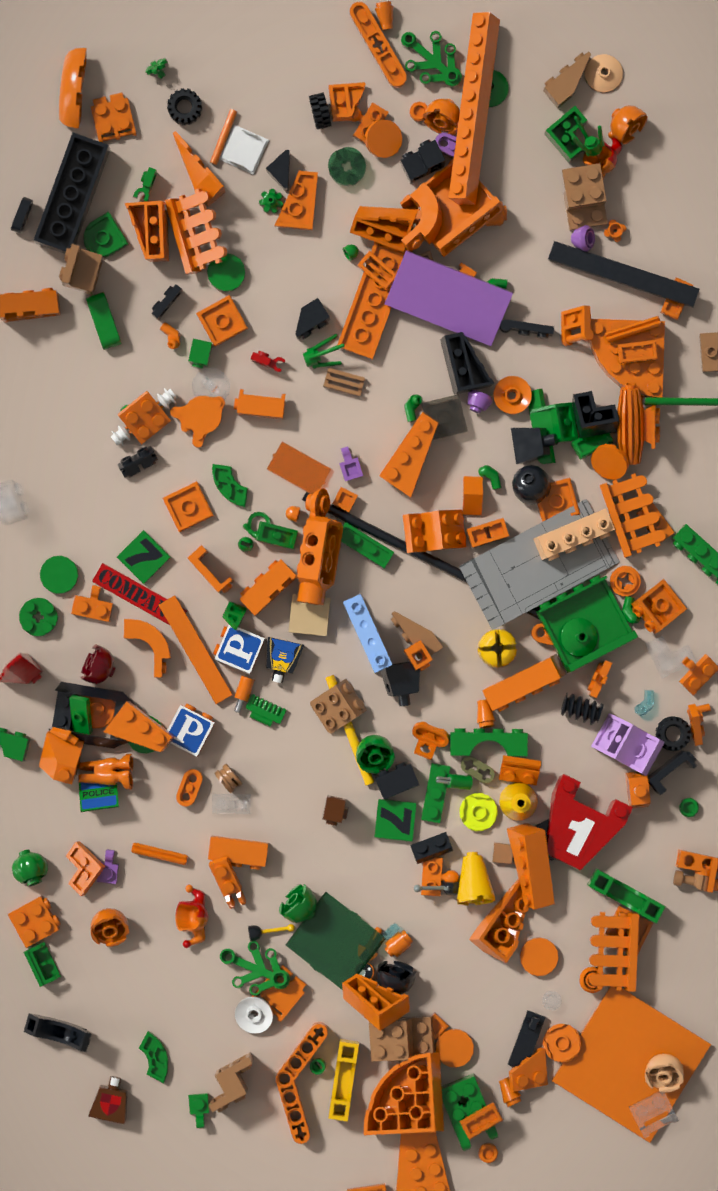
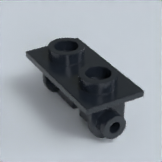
M151 446L148 448L143 447L137 451V454L131 457H124L118 464V467L125 478H130L141 472L138 467L139 464L146 469L156 464L155 461L158 458Z

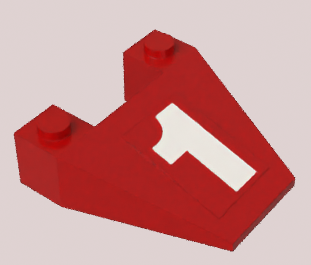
M563 774L559 776L551 795L547 833L548 855L581 870L625 826L633 807L615 799L611 801L604 815L573 800L581 782Z

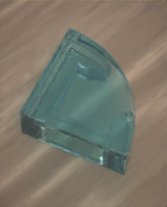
M393 922L382 936L386 940L390 939L400 929V926Z

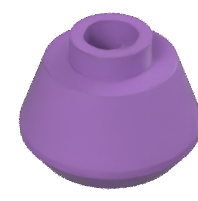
M582 226L572 233L571 242L576 248L587 252L595 244V233L590 226Z
M477 390L468 392V405L473 412L481 413V411H486L493 402L491 396Z

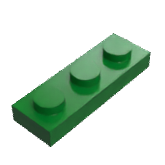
M347 522L343 525L341 542L382 568H385L394 552Z
M431 763L421 820L440 823L447 786L446 784L436 783V777H447L450 772V766Z

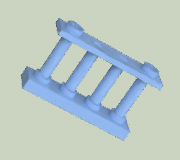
M361 594L344 601L343 604L374 673L391 666V660Z

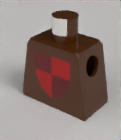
M110 1076L109 1085H101L99 1087L88 1117L125 1124L127 1116V1090L120 1089L122 1078Z

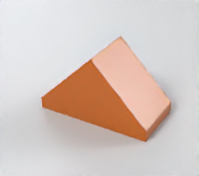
M463 476L462 513L463 515H482L483 477Z

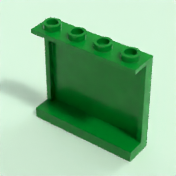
M598 575L589 580L591 584L584 587L582 583L573 588V593L567 595L565 592L556 597V602L551 604L550 601H547L539 606L540 610L536 611L567 673L638 637L635 630H631L605 580L607 576L601 578ZM574 618H584L590 621L597 631V644L593 651L585 656L569 654L561 643L563 626ZM582 633L579 635L580 640L584 639V635Z

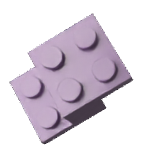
M609 713L591 747L647 776L665 742Z

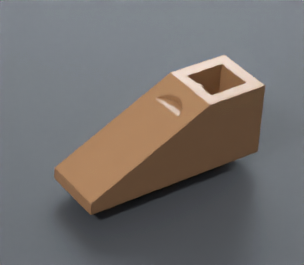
M589 51L585 55L583 52L574 59L575 63L571 66L566 65L559 71L560 75L558 77H551L545 82L546 86L543 91L557 108L573 97L590 59L591 53Z
M395 611L391 613L393 616L391 621L396 628L401 627L404 632L401 635L407 644L410 642L414 644L421 640L430 656L443 648L432 631ZM420 653L416 654L418 660L422 658Z

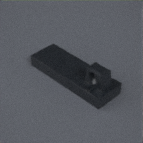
M527 1010L507 1065L512 1067L518 1066L526 1057L530 1058L532 1056L546 1018L545 1016Z

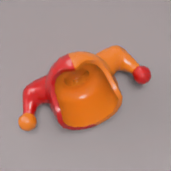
M611 131L608 133V137L612 140L611 146L604 142L605 146L602 147L600 154L587 156L585 153L583 156V163L586 166L600 163L603 179L606 173L615 168L617 156L622 149V144L613 136Z
M190 884L186 886L185 890L188 893H192L195 898L193 901L179 902L175 914L177 929L179 931L192 932L194 935L190 941L185 940L183 942L184 948H189L191 945L205 941L204 926L208 921V912L205 908V894L193 888Z

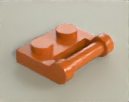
M583 305L561 312V340L564 346H570L574 342L581 340L589 341L593 339L594 333L591 330L590 306ZM581 328V333L571 335V330Z

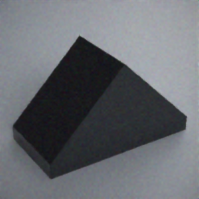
M285 150L266 167V172L284 191H288L290 150Z

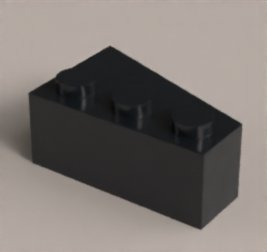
M463 332L446 335L440 339L454 395L487 388L495 384L487 374L484 365L479 361Z

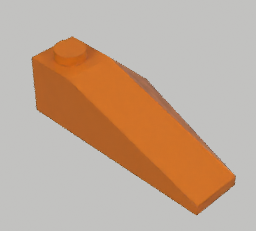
M519 878L483 919L469 939L483 952L504 963L508 962L517 949L519 934L524 926V917L529 909L523 902Z

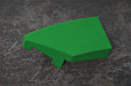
M229 601L223 614V619L234 630H237L247 608Z

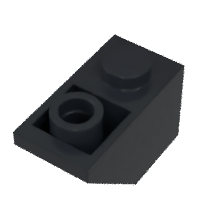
M318 298L301 308L295 333L297 339L302 338L304 340L312 335V330L317 327L320 330L329 324L327 321L330 320V317Z

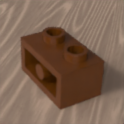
M327 795L323 820H326V824L337 826L338 823H342V819L346 820L349 807H345V798Z

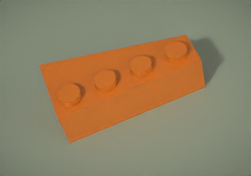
M554 654L548 659L540 661L482 691L491 710L498 709L500 712L508 708V703L515 701L517 704L525 700V695L529 693L535 695L542 692V687L549 684L552 687L560 683L559 679L566 675V672L557 654Z

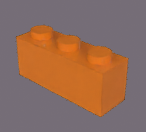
M211 836L208 860L214 861L228 856L231 865L234 867H242L243 864L250 865L251 869L261 870L262 867L266 866L269 843Z

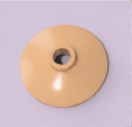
M606 54L593 57L585 68L586 82L597 92L605 93L616 89L623 77V70L619 61L613 56ZM606 69L608 74L602 75L601 70Z

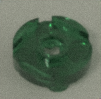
M352 147L336 150L328 161L329 175L339 185H356L362 180L366 172V163L363 155ZM350 162V166L353 168L347 172L344 171L342 164Z

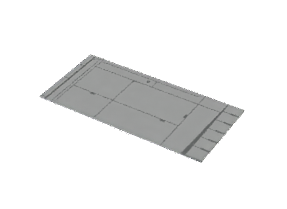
M587 499L577 503L580 515L571 516V513L575 512V508L572 506L459 566L492 630L619 563L607 537L600 540L599 536L593 539L594 543L584 547L582 544L575 546L577 550L568 554L565 551L558 553L559 557L549 561L548 558L541 559L533 539L593 514L594 512Z

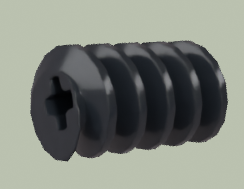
M566 693L561 707V715L563 716L567 711L568 718L575 714L577 721L582 716L583 723L590 719V725H593L595 721L598 723L604 704L601 703L597 708L596 701L589 705V699L586 698L582 703L581 696L575 700V694H571L568 698Z

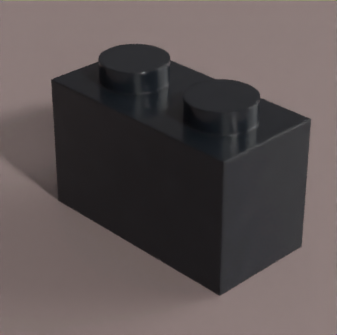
M405 761L395 765L396 769L389 772L388 769L377 773L378 777L375 780L384 800L419 786L411 763L406 764Z

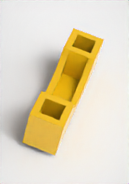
M340 1039L328 1119L348 1121L359 1041Z

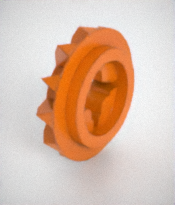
M630 566L618 567L611 574V588L619 596H631L640 587V575ZM628 573V581L633 583V585L626 584L622 589V582L617 578H624Z

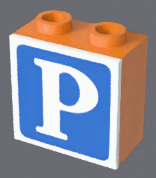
M230 625L228 627L224 626L220 636L223 637L221 644L216 645L213 652L216 655L215 660L251 674L265 638L239 627L237 630H234Z
M186 703L185 706L180 705L168 731L175 736L171 744L198 757L216 722L212 721L213 717L205 712L201 715L195 712V707Z

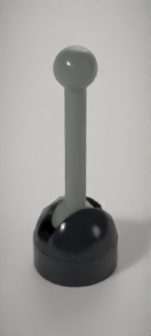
M445 882L443 886H414L415 892H420L421 890H443L447 895H457L459 889L458 882Z

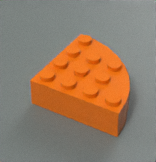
M591 319V330L594 333V337L592 340H589V344L598 365L604 373L619 387H624L625 383H636V386L640 388L642 397H663L665 321H661L660 327L607 342L605 338L606 332L643 320ZM656 340L658 360L619 364L618 344Z
M440 1052L410 1057L408 1060H404L391 1068L381 1078L373 1090L369 1107L366 1109L364 1135L444 1131Z

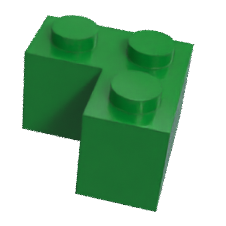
M576 106L571 108L545 131V136L568 163L583 152L571 139L573 136L578 139L575 133L580 130L574 117L577 116L583 126L587 123V119Z

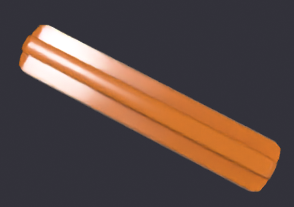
M658 316L608 331L605 333V338L607 342L619 340L660 327L661 321Z
M133 843L131 852L181 865H186L188 856L185 854L140 843Z

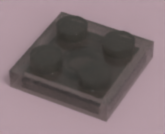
M459 394L421 403L423 412L439 422L433 440L468 432Z

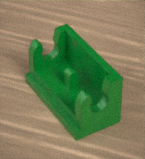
M45 942L24 951L25 957L40 987L61 977Z

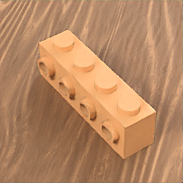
M605 508L538 536L533 540L541 559L548 558L551 561L558 558V553L565 551L568 554L577 550L575 546L582 544L584 547L594 543L593 539L598 536L600 540L611 536L610 531L615 530Z

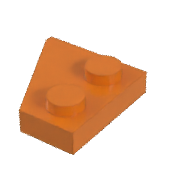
M365 82L329 85L332 122L352 121L355 108H357L365 90Z
M538 1048L534 1055L530 1058L526 1057L521 1061L520 1065L515 1066L509 1071L510 1091L516 1092L548 1085L545 1048Z

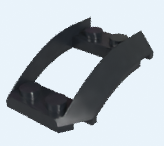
M60 682L55 689L58 693L52 727L73 730L69 701L72 695L115 700L114 717L126 701H130L135 706L137 703L122 691ZM71 732L72 735L79 738L78 740L84 741V744L115 749L120 745L130 742L113 735L110 738Z

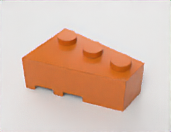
M44 288L39 292L27 290L23 291V293L0 294V319L3 322L60 316L58 292L53 290V288Z
M126 701L103 731L104 733L159 752H164L175 737L130 701Z

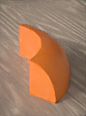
M75 48L69 51L65 56L59 96V120L68 127H80L83 95L79 93L82 92V84L84 82L87 48Z

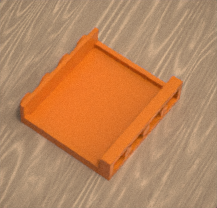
M453 160L441 171H437L425 183L434 193L442 211L441 228L432 244L443 257L504 210L500 200L494 197L480 180L476 205H459L449 199ZM411 194L404 197L400 205L403 209L418 210L415 225L417 226L421 220L422 211L413 203L410 197Z

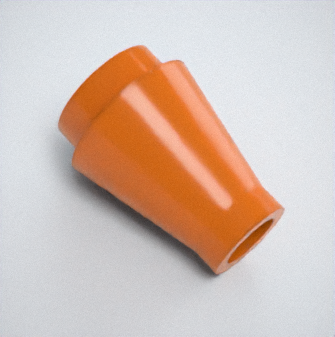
M391 1L376 3L375 11L382 30L393 29L394 6L391 5Z
M487 700L477 701V724H479L480 729L495 726L494 722L496 720Z
M509 1077L498 1081L503 1102L506 1103L507 1107L521 1102V1094L518 1091H510Z

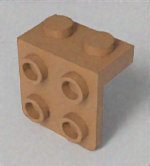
M344 679L310 702V706L330 734L367 711L363 701L359 699L353 686L347 679Z

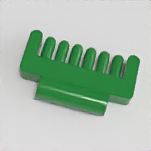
M255 694L251 695L246 705V709L252 711L249 718L271 727L273 721L280 724L286 713L285 708L281 711V706L277 708V705H273L272 702L268 705V700L264 702V699H260L259 696L255 699Z

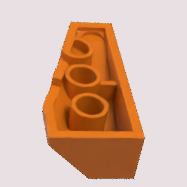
M175 131L173 136L194 190L201 189V191H208L211 194L210 201L205 203L208 207L225 193L224 186L208 167H204L205 165L201 159L192 153L189 145Z

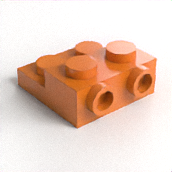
M664 579L631 604L636 616L642 617L645 621V628L654 634L661 631L687 610Z
M42 895L7 914L26 948L60 930L59 925L61 923L56 914L53 915L50 908L52 906L49 900L43 898Z

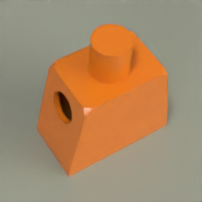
M637 771L625 773L629 806L633 807V809L649 807L651 801L648 776Z

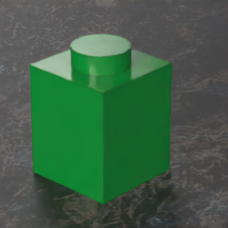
M193 338L188 360L189 363H192V367L203 369V366L208 367L213 347L212 342Z

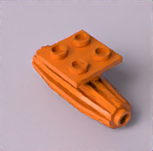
M625 383L624 387L620 389L617 408L619 418L617 441L619 450L622 449L626 453L629 465H637L641 463L644 441L651 444V449H655L656 443L660 442V426H657L660 419V408L652 405L644 410L640 388L636 386V383Z

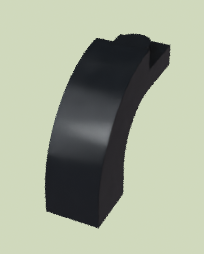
M31 1013L28 1014L24 1032L33 1037L57 1041L83 1052H87L92 1034L86 1031L87 1029L78 1025Z

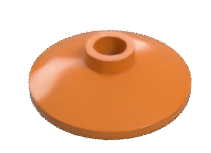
M507 376L501 379L495 386L493 398L496 406L501 411L507 414H518L529 406L532 392L529 384L524 379L518 376ZM509 393H515L516 398L510 399Z

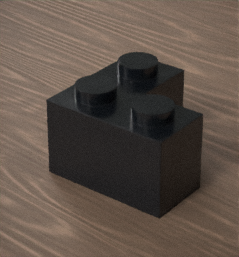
M428 139L420 143L421 147L418 148L417 152L413 153L410 151L402 156L403 159L400 160V164L410 183L445 166V158L436 140L430 141Z
M592 391L573 394L572 407L580 438L617 432L619 418L615 404L596 408Z

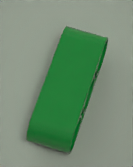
M101 292L87 297L86 301L103 350L122 344L105 293Z

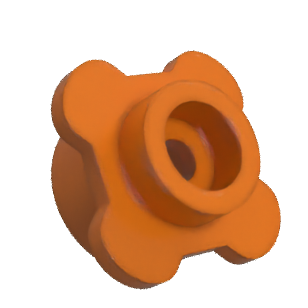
M614 219L610 220L608 228L604 230V235L613 238L615 242H619L622 233L626 231V226L624 224L621 225Z

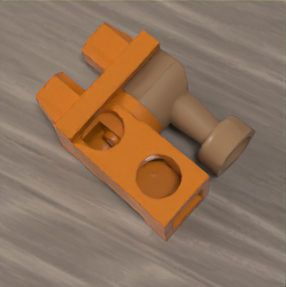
M678 849L676 867L695 870L694 876L684 875L683 871L676 870L673 885L681 886L682 883H685L701 891L712 893L713 891H718V879H715L716 872H718V858Z

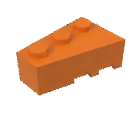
M165 202L125 203L145 259L149 262L169 261L168 214Z
M359 206L350 233L404 252L405 247L401 240L412 231L418 210Z
M281 559L279 561L275 560L268 567L269 571L265 575L261 573L254 580L255 584L251 588L247 586L240 593L242 596L240 601L254 616L259 614L297 578Z
M355 974L342 983L343 999L379 1031L410 1012L408 995L395 993L390 987H387V989L378 985V982L360 974Z

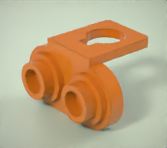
M418 722L412 729L414 737L419 739L414 753L429 760H432L436 747H445L449 743L450 736L444 729H439L426 722ZM424 745L429 746L430 752L425 753L421 751L420 747H424Z

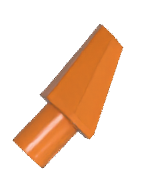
M52 727L49 731L62 740H68L74 745L79 739L71 734V730Z

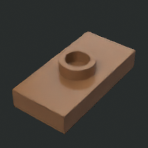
M718 332L701 333L699 335L702 372L718 371Z

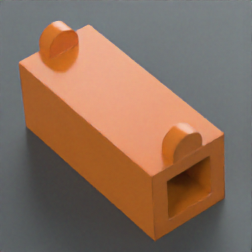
M240 389L239 398H235L234 410H237L238 415L283 419L286 394H282L281 398L246 395L244 394V389Z

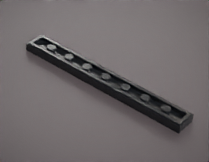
M554 241L548 257L550 261L692 308L700 290L699 288Z

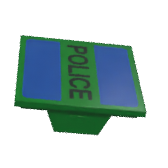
M79 782L80 812L119 807L117 784L111 786Z

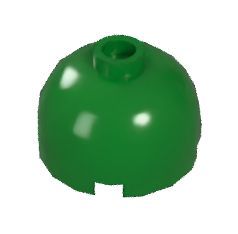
M381 735L365 737L357 746V763L367 773L376 774L384 768L386 770L389 769L395 759L392 744Z
M299 884L285 896L289 899L285 904L282 902L279 908V913L284 918L294 923H300L310 920L315 915L317 900L309 887L305 884L304 886Z

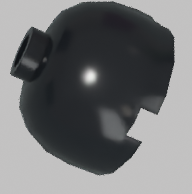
M528 465L520 468L514 474L512 487L514 494L522 503L532 505L542 502L541 500L549 495L551 482L547 473L542 468Z
M388 961L381 962L377 969L379 986L386 989L390 987L393 989V992L398 994L408 992L413 986L416 971L413 972V967L400 961H394V964H387Z

